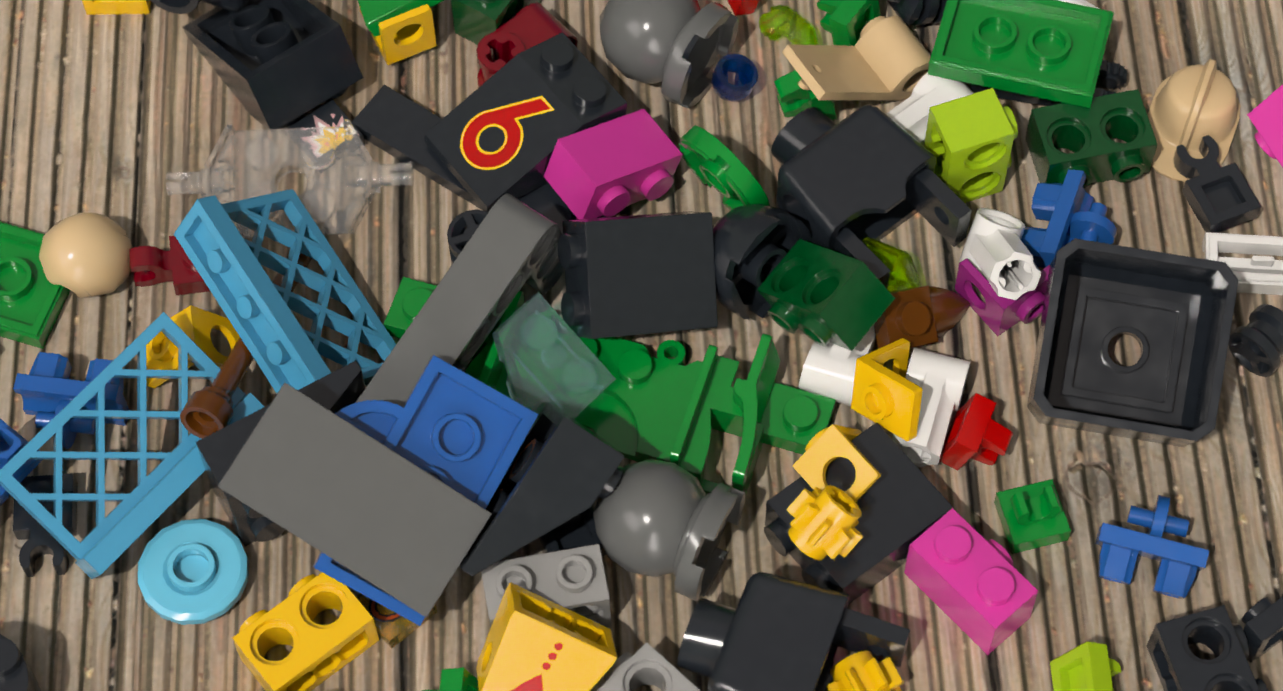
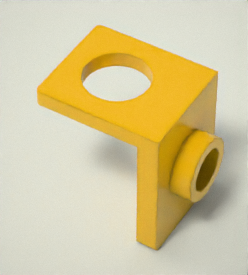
M429 4L380 22L378 24L380 35L373 36L387 65L437 46L433 15Z
M192 305L170 318L220 369L228 356L222 355L214 347L210 337L211 329H217L226 336L231 351L240 337L228 318ZM162 331L146 345V370H178V348ZM188 359V368H189V367L193 366L194 364ZM146 378V386L156 388L169 379Z
M902 338L856 359L851 409L871 421L877 422L881 427L905 441H909L917 436L923 390L920 386L905 378L910 342ZM890 359H893L892 370L883 366Z
M835 424L818 432L806 445V452L792 465L813 490L815 487H818L823 491L828 485L826 482V469L828 465L836 458H847L855 467L856 478L853 485L844 492L855 502L881 477L878 470L851 442V440L862 433L861 430Z

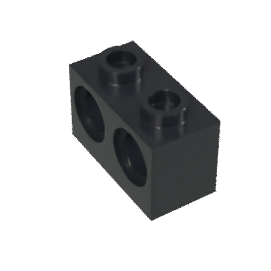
M1225 605L1155 625L1147 643V649L1164 691H1268L1266 684L1261 678H1254L1246 659L1249 656L1246 635L1240 624H1232ZM1192 643L1206 645L1214 653L1215 659L1204 660L1196 657L1190 651L1188 645Z

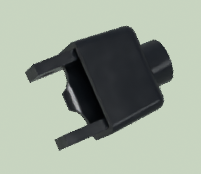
M866 104L858 108L838 124H835L820 108H807L793 117L781 129L773 141L772 155L781 164L778 172L776 208L800 219L810 230L811 242L813 244L863 261L887 289L891 270L869 248L917 212L953 247L966 239L972 210L934 173L936 156L875 105Z
M757 572L751 575L746 582L736 609L702 597L699 599L686 628L677 665L680 668L709 677L708 691H829L826 686L835 682L830 671L833 668L838 647L856 653L870 651L873 657L879 661L890 657L894 665L900 668L906 653L910 629L848 609L850 597L848 594L766 572Z

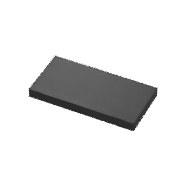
M287 383L282 385L217 486L424 617L428 616L491 516V513Z

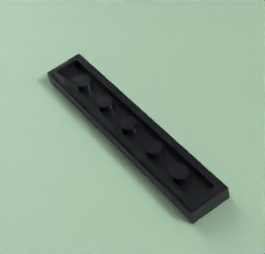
M384 84L351 123L357 127L368 142L483 210L424 142L425 133L442 118ZM549 183L517 198L556 223L562 234V221L578 220Z

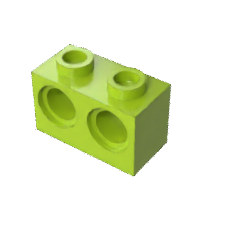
M993 88L930 107L924 147L936 156L934 173L964 203L1002 192L1007 169L1012 166L1011 150L1013 140L1018 137L1017 122L1012 110L1008 106L1002 107Z

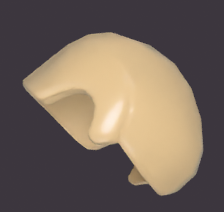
M83 212L58 221L43 236L39 258L46 278L51 284L62 285L76 293L80 298L94 297L114 292L129 277L131 270L129 249L133 247L126 231L118 223L102 214Z

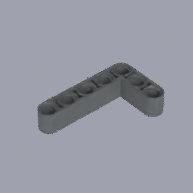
M504 194L488 212L356 402L382 400L403 407L432 355L464 371L524 283L540 293L546 294L565 271L558 257V240L562 234L558 225L511 194Z

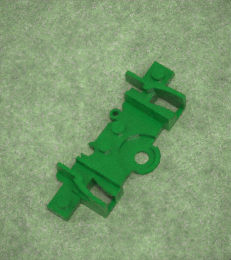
M407 277L402 278L384 321V327L390 336L396 338L403 336L437 286ZM523 291L517 293L465 371L468 375L537 414H540L546 403L549 402L605 439L623 454L626 459L637 462L654 459L679 465L698 478L706 494L711 493L719 484L704 479V471L710 450L711 428L742 437L739 454L732 474V488L744 492L746 496L763 443L803 455L806 452L805 448L808 442L818 432L830 426L836 404L835 399L775 382L780 367V357L771 335L762 334L747 380L736 378L734 387H732L740 362L718 356L717 346H708L703 362L697 360L685 366V348L680 342L675 340H667L661 343L657 349V358L651 357L645 345L618 337L589 339L569 336V333L557 334L551 330L554 324L553 310L548 309L539 314L526 312Z

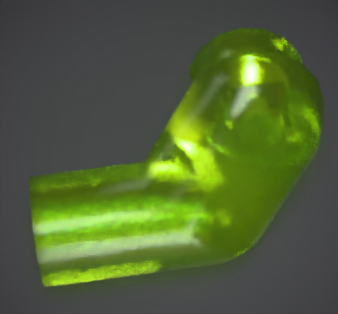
M788 5L772 6L771 12L762 14L759 19L760 30L764 36L769 37V40L775 41L783 35L792 44L819 45L816 28Z
M866 237L862 240L891 270L888 285L889 292L922 286L912 256L908 252L871 237Z

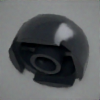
M746 204L728 212L713 225L716 299L728 310L743 319L750 320L749 315L756 314L761 318L768 317V311L772 306L757 289L799 239L812 243L810 230L800 219L788 212L764 204Z

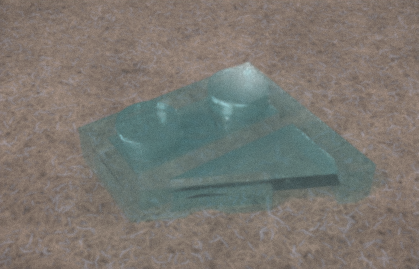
M540 293L531 296L492 333L499 359L504 363L508 374L506 384L510 398L537 414H540L546 403L549 402L575 419L616 379Z

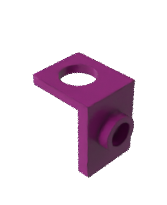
M966 258L959 263L955 290L961 297L969 301L970 307L999 336L1019 321L1027 324L1042 314L1050 265L1041 271V276L1035 290L1028 291L1017 300L999 297L987 279ZM971 283L979 289L986 304L976 295Z

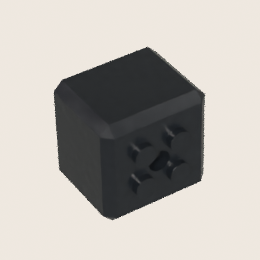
M1073 239L1057 251L1050 264L1027 408L1040 424L1178 447H1185L1197 442L1213 431L1216 426L1238 278L1226 262ZM1127 334L1138 341L1141 354L1137 363L1124 367L1115 364L1108 354V344L1114 336Z

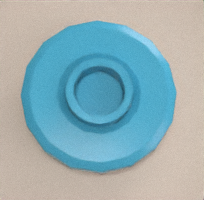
M206 519L182 520L163 528L146 544L138 561L137 583L146 604L161 618L181 625L204 624L224 615L240 600L248 582L249 560L240 539L224 525Z

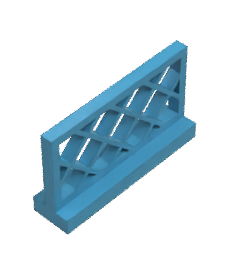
M293 189L221 204L215 195L197 199L175 231L174 236L276 393L279 392L284 383L299 390L330 374L331 371L321 356L343 365L342 367L357 361L362 370L365 386H367L383 363L378 364L357 354L359 342L376 349L383 361L386 360L396 346L381 320ZM284 210L295 230L292 231L269 220L270 212ZM232 221L254 231L252 242L242 237ZM264 236L289 247L288 259L261 247ZM300 253L316 260L323 269L324 274H318L297 264ZM261 265L283 275L281 287L272 283ZM293 280L318 291L317 303L291 292ZM329 297L347 305L353 315V320L327 309ZM291 310L313 320L310 332L301 327ZM323 325L348 336L347 348L322 338Z
M163 312L0 469V485L77 560L75 563L91 579L100 576L205 471L196 442L201 440V438L192 433L188 434V430L181 422L180 414L188 401V379H209L213 383L220 368ZM160 331L178 348V370H146V345ZM137 355V369H122ZM188 359L200 371L188 370ZM112 378H137V411L105 410V385ZM146 378L178 379L179 411H147ZM237 387L231 397L234 416L230 424L265 406L251 392L246 395ZM96 394V410H80ZM70 418L96 419V452L62 451V426ZM105 419H137V452H105ZM147 419L179 420V444L171 452H147ZM53 436V451H37ZM28 459L53 460V493H29L12 475ZM62 460H96V494L62 493ZM105 460H137L138 485L129 494H105ZM147 460H162L147 475ZM38 501H53V515ZM62 501L96 502V527L81 542L62 525ZM105 502H120L105 517Z

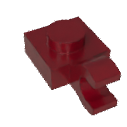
M169 236L170 251H164L154 246H138L129 249L131 271L134 272L135 286L146 287L173 281L176 295L210 292L175 236Z

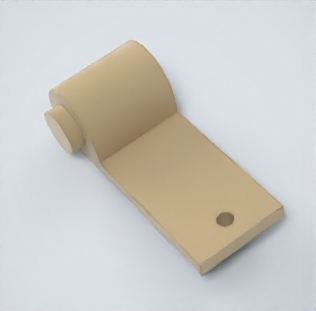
M878 16L869 21L861 30V38L854 46L788 44L782 51L801 77V80L798 82L799 87L803 90H811L818 100L907 99L911 96L914 87L920 79L928 73L931 58L925 47L901 17Z

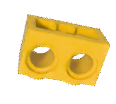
M323 572L318 576L311 574L302 578L291 588L285 600L269 611L266 609L260 610L251 615L241 625L239 633L232 637L241 661L265 691H312L379 641L374 618L345 584ZM335 609L342 612L340 617L331 624L320 625L313 622L314 618L324 610ZM285 644L293 647L290 654L282 660L269 661L264 658L266 653L276 645Z

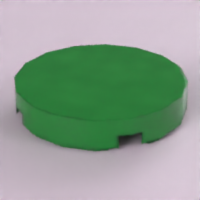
M694 125L679 139L681 141L679 143V150L683 154L682 157L704 185L713 186L724 195L722 203L727 208L733 210L746 204L770 206L768 197L759 182L734 153L705 129Z

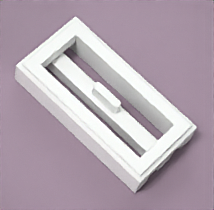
M1205 233L1202 241V252H1205L1204 259L1227 263L1238 278L1237 293L1283 295V260H1275L1274 257H1271L1283 256V237ZM1218 252L1271 256H1252V259L1218 257Z

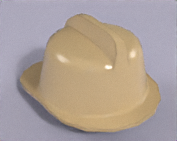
M1209 59L1205 65L1186 66L1163 80L1156 90L1148 112V118L1158 144L1151 166L1156 172L1171 180L1185 182L1189 178L1181 175L1173 163L1176 147L1183 144L1191 157L1202 159L1204 157L1199 151L1202 137L1209 135L1216 141L1219 147L1217 162L1221 167L1228 155L1240 119V102L1231 80L1223 72L1217 70L1216 60Z

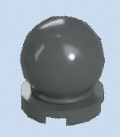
M609 0L600 15V40L606 58L626 78L646 84L662 82V94L666 100L690 109L713 86L715 81L706 76L714 65L718 54L728 59L737 36L739 19L732 15V12L727 7L716 2H711L701 9L697 0Z
M648 459L623 466V473L618 484L605 499L598 496L593 512L596 532L607 557L626 571L656 578L673 573L676 577L674 592L698 601L700 595L705 596L725 561L728 552L718 548L727 522L739 525L745 503V493L719 483L711 493L706 494L697 477L671 462Z

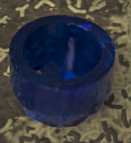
M740 54L723 56L718 61L712 75L714 92L723 100L727 99L735 102H740L750 95L758 80V70L755 64L749 58ZM728 72L736 73L734 85L728 82Z

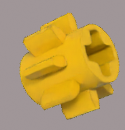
M827 485L823 491L815 487L812 492L804 488L787 508V511L794 517L788 530L789 537L803 553L815 560H823L827 555L831 559H835L838 554L846 557L863 538V535L855 528L859 523L858 519L862 515L859 506L848 494L835 486Z
M861 651L844 658L831 669L830 674L835 682L828 684L826 687L829 691H902L900 685L904 681L890 657L877 663L870 651Z

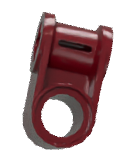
M538 2L529 4L519 11L514 18L479 41L476 49L477 61L481 66L477 75L478 88L518 53L562 32L577 47V37L542 4Z

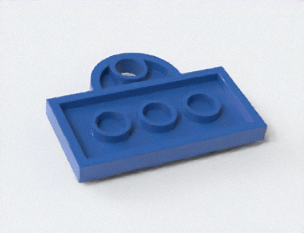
M435 355L431 356L403 407L388 401L366 400L350 404L335 413V415L483 509L487 508L539 415ZM321 552L313 567L413 623L421 626L425 619L423 615Z

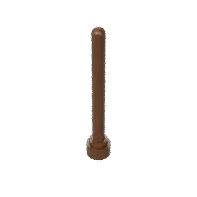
M300 253L297 264L307 268L312 258ZM277 273L272 283L281 287L283 275ZM293 280L291 292H293L295 287L297 286V281ZM240 337L211 386L194 392L180 414L184 427L201 439L228 426L233 419V401L231 397L254 359Z

